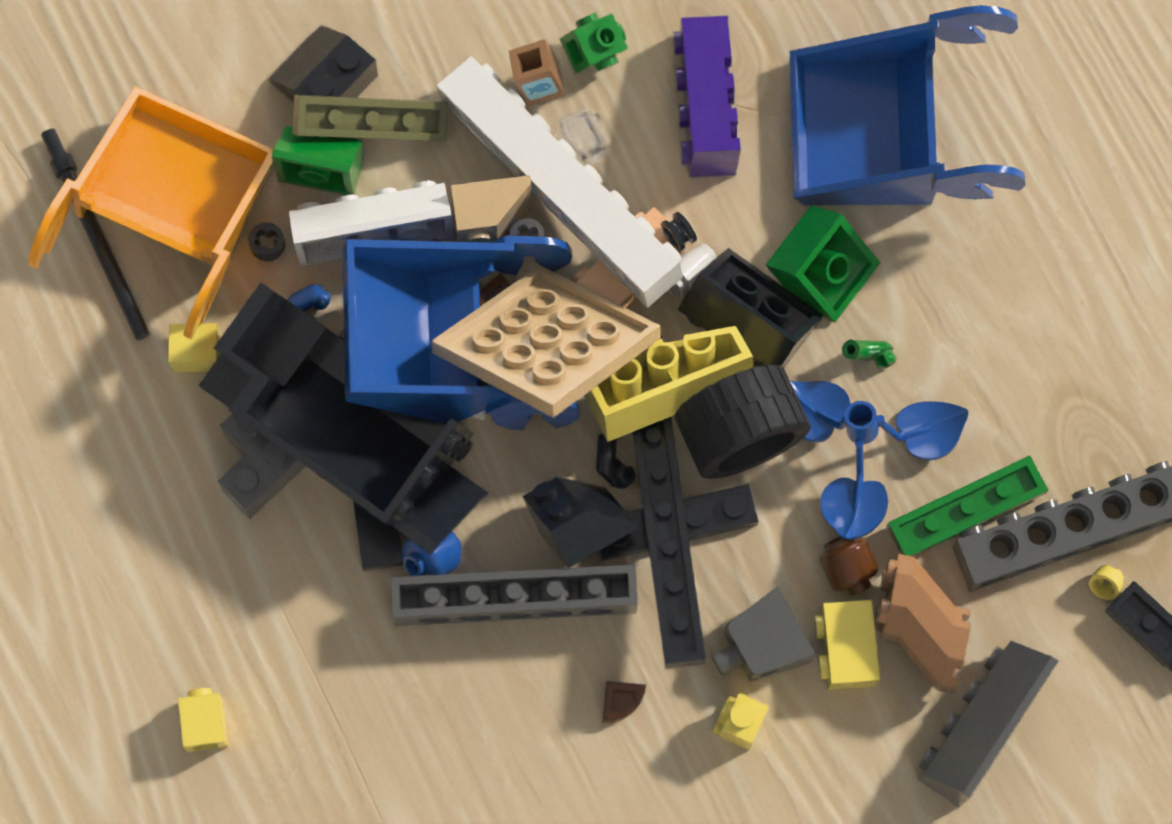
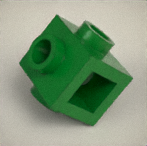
M597 13L590 14L576 21L577 28L560 38V42L575 74L593 66L596 67L598 72L619 62L616 56L628 49L625 42L626 35L624 29L616 22L612 13L602 18H598Z

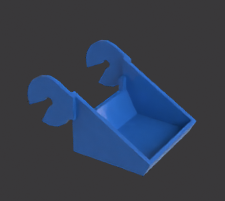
M969 6L930 14L927 23L791 50L790 84L794 199L803 205L932 204L936 192L959 199L977 200L993 198V191L985 184L1017 191L1023 189L1026 186L1025 173L1014 167L986 164L945 171V163L940 164V162H937L933 83L935 37L943 41L959 44L986 43V36L976 26H981L987 30L1013 34L1018 29L1017 15L1008 9L997 6Z
M503 236L491 243L347 239L342 248L345 401L447 424L450 419L460 422L486 410V414L492 415V420L497 425L521 431L525 429L532 414H541L542 418L555 428L570 425L578 420L580 406L577 402H574L553 418L491 384L483 386V380L432 353L433 339L480 307L479 279L493 273L494 270L505 274L517 275L524 263V257H535V261L540 266L554 272L571 263L572 248L568 243L557 238L539 236Z

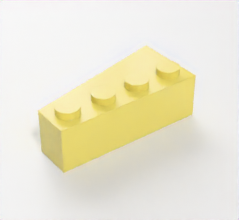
M736 326L684 335L683 340L668 343L659 339L586 393L584 397L609 442L675 415L683 402L703 388L734 373L752 368L753 356Z

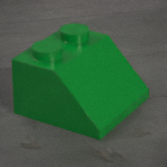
M285 126L272 153L278 182L345 196L355 195L365 155L362 141H359L358 138L297 136L292 134L293 127Z
M811 205L765 266L783 287L823 314L829 321L835 323L881 262L842 214Z

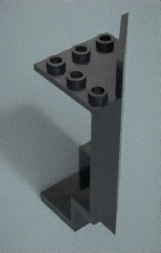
M260 282L213 349L221 355L198 385L226 405L229 411L385 524L397 529L428 553L432 554L489 494L451 466L455 460L460 463L469 453L473 446L470 439L474 433L453 419L444 424L346 402L344 340L262 282Z

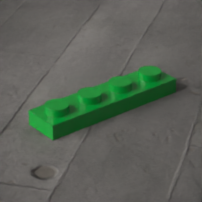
M1029 455L888 522L886 526L900 553L914 557L960 535L961 532L986 523L1043 496L1049 490Z

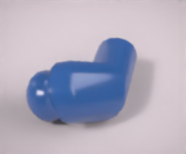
M310 284L292 293L288 301L303 312L312 307L316 310H324L329 305L331 296L328 291L322 290L321 285Z

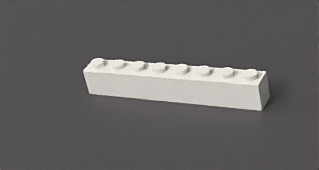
M472 56L436 85L441 101L448 102V109L516 177L530 175L531 192L648 308L683 278L680 265L682 258L678 251L668 242L662 244L654 236L655 231L645 218L639 216L636 219L627 210L629 206L625 199L616 190L609 192L601 184L603 182L601 176L591 165L587 164L584 167L575 159L577 155L570 144L564 139L557 141L550 134L551 129L547 122L537 113L532 116L524 108L526 105L515 90L510 88L506 91L499 84L500 78L488 64L485 63L481 66Z

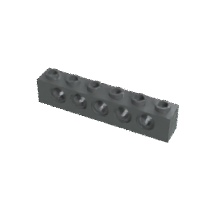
M1168 461L1160 462L1145 469L1146 475L1135 479L1132 478L1131 474H1126L1109 481L1110 487L1096 492L1094 487H1088L1071 495L1073 500L1058 505L1056 499L1036 506L1034 508L1036 513L1022 518L1019 512L998 519V526L983 530L982 525L961 532V539H958L952 548L969 592L1172 522V466L1169 465ZM1140 490L1153 492L1157 498V505L1148 506L1144 504L1140 499ZM1107 502L1115 504L1120 510V518L1111 519L1107 517L1102 510V504ZM1068 515L1077 516L1083 523V531H1071L1065 524V517ZM1037 528L1043 531L1046 536V544L1036 545L1032 543L1028 538L1027 530ZM1001 541L1006 544L1009 549V556L1006 558L996 557L990 550V543Z
M635 565L391 577L392 618L394 626L636 614L638 607Z

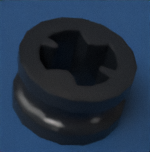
M675 212L672 215V221L664 220L660 225L672 246L677 251L682 252L685 250L687 242L693 244L697 241V236L687 219L680 212Z
M269 222L260 223L250 231L248 237L249 246L253 255L259 260L266 262L274 261L284 252L285 240L283 233L275 224ZM262 235L267 238L273 235L277 237L273 239L274 248L269 249L267 246H263L261 249L257 246L261 245L259 237Z

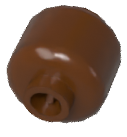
M839 536L823 545L825 551L821 554L819 560L833 590H848L850 596L872 586L870 579L877 574L879 568L865 538L846 540Z

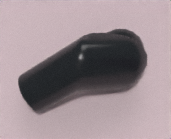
M600 434L597 437L596 471L612 487L625 489L635 481V470L632 466L627 467L616 457L617 439L608 442L604 434Z

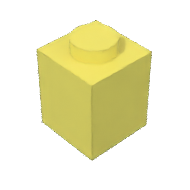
M217 323L199 324L192 340L183 336L186 324H169L168 363L172 372H208L221 355L213 349L222 337Z
M200 688L188 691V697L178 698L183 747L187 752L228 747L223 698L219 693L212 694L211 688Z

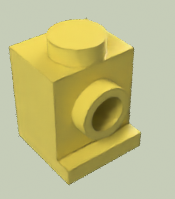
M739 693L737 699L729 696L712 733L749 750L769 707Z

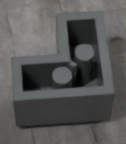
M232 413L220 427L225 438L244 457L218 480V483L226 496L251 519L306 466Z

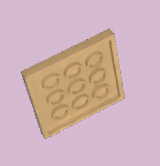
M539 265L433 339L432 353L554 418L661 338V330L659 324Z

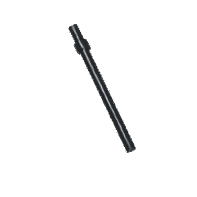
M54 128L44 131L41 137L52 158L50 166L56 178L61 179L63 184L67 179L75 182L77 179L75 172L78 168L72 155L66 153ZM87 209L83 218L79 219L135 339L142 340L150 335V331L95 213Z

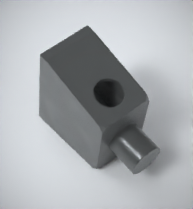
M778 587L771 590L731 621L724 629L725 637L730 645L711 654L712 660L722 676L742 666L750 681H756L811 662L815 656L812 647Z

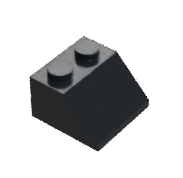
M320 25L269 78V82L293 102L294 95L358 97L376 79L378 71L376 59L348 35Z
M555 477L550 481L538 484L533 491L522 496L539 533L567 568L574 566L638 529L636 522L606 487Z

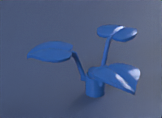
M790 381L811 425L808 434L803 438L804 440L824 442L831 437L834 428L843 430L846 427L848 438L855 443L856 481L846 477L838 478L825 487L820 499L821 512L825 521L842 539L854 540L868 535L882 522L888 509V495L884 485L878 481L863 482L864 444L872 442L877 437L879 427L896 441L906 440V448L912 456L923 460H937L947 456L955 448L969 416L966 408L955 404L934 401L918 402L908 405L897 415L896 425L901 432L899 433L885 422L883 415L877 416L872 404L866 401L850 403L846 391L834 383L826 381Z

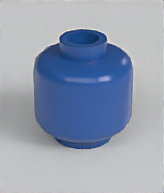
M452 532L430 554L408 538L402 547L404 569L410 576L450 574L460 565L461 542L457 535Z

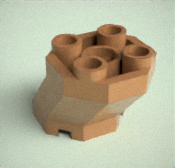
M898 554L895 560H888L887 567H884L880 591L887 593L886 598H882L880 606L876 608L874 617L875 630L881 631L880 638L896 641L937 691L953 694L959 683V679L954 678L955 669L962 670L970 632V622H967V620L971 616V609L954 606L914 557Z

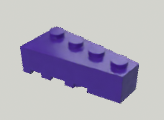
M728 15L681 18L680 31L673 32L674 55H681L682 68H676L677 91H684L685 103L678 105L679 128H686L687 141H681L682 165H689L690 177L736 175L741 147L740 138H737V108H732L735 85L734 75L729 73V68L732 66Z

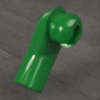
M850 339L842 346V353L845 358L865 361L875 360V364L879 369H886L896 362V356L892 352L894 347L886 341Z

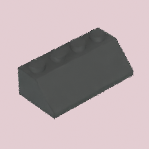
M1010 641L1004 650L996 646L984 664V667L990 670L982 683L975 679L962 698L968 705L960 716L954 712L952 713L940 732L946 736L945 740L938 750L931 746L918 767L924 770L919 781L956 806H962L972 796L1057 665L1058 660L1014 641Z

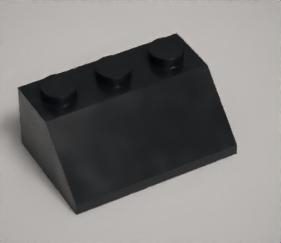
M730 248L725 250L697 276L677 309L687 316L693 325L704 328L706 331L736 326L753 356V367L776 364L784 368L824 316Z

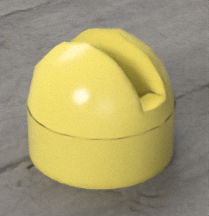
M1111 565L1100 566L1094 571L1089 580V588L1092 593L1103 600L1117 598L1124 585V576L1121 570H1116ZM1105 579L1111 582V585L1104 583Z

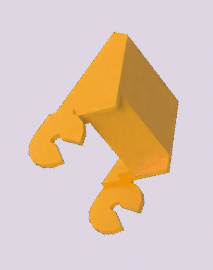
M135 87L76 181L67 179L48 208L33 241L28 257V266L38 269L43 254L50 253L64 225L73 200L76 217L82 219L88 209L212 266L195 301L183 336L192 340L199 323H203L215 299L225 271L230 263V256L273 169V149Z

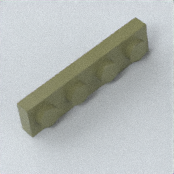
M294 95L292 134L297 136L445 141L448 102Z

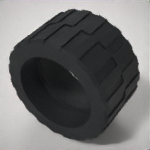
M776 364L752 367L718 380L683 402L679 409H677L674 418L699 474L706 479L724 478L765 463L798 444L800 440L805 438L811 427L785 369Z

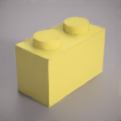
M872 600L823 603L820 615H814L816 640L823 639L824 655H818L820 680L827 679L828 690L877 686L880 681Z

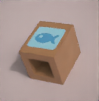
M545 39L509 50L514 83L528 106L565 95L560 64Z

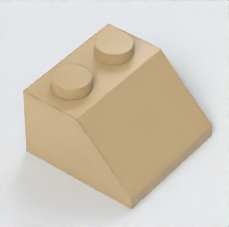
M530 175L451 185L457 242L491 243L503 236H509L513 224L522 219L531 208Z

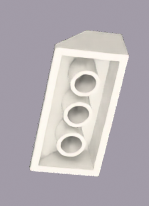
M434 181L419 182L414 184L412 189L397 191L396 188H384L376 191L374 196L359 198L357 195H346L337 198L335 203L320 205L318 202H307L297 206V210L289 211L293 243L300 267L342 259V248L347 239L444 241L454 239L452 215L445 184H436Z

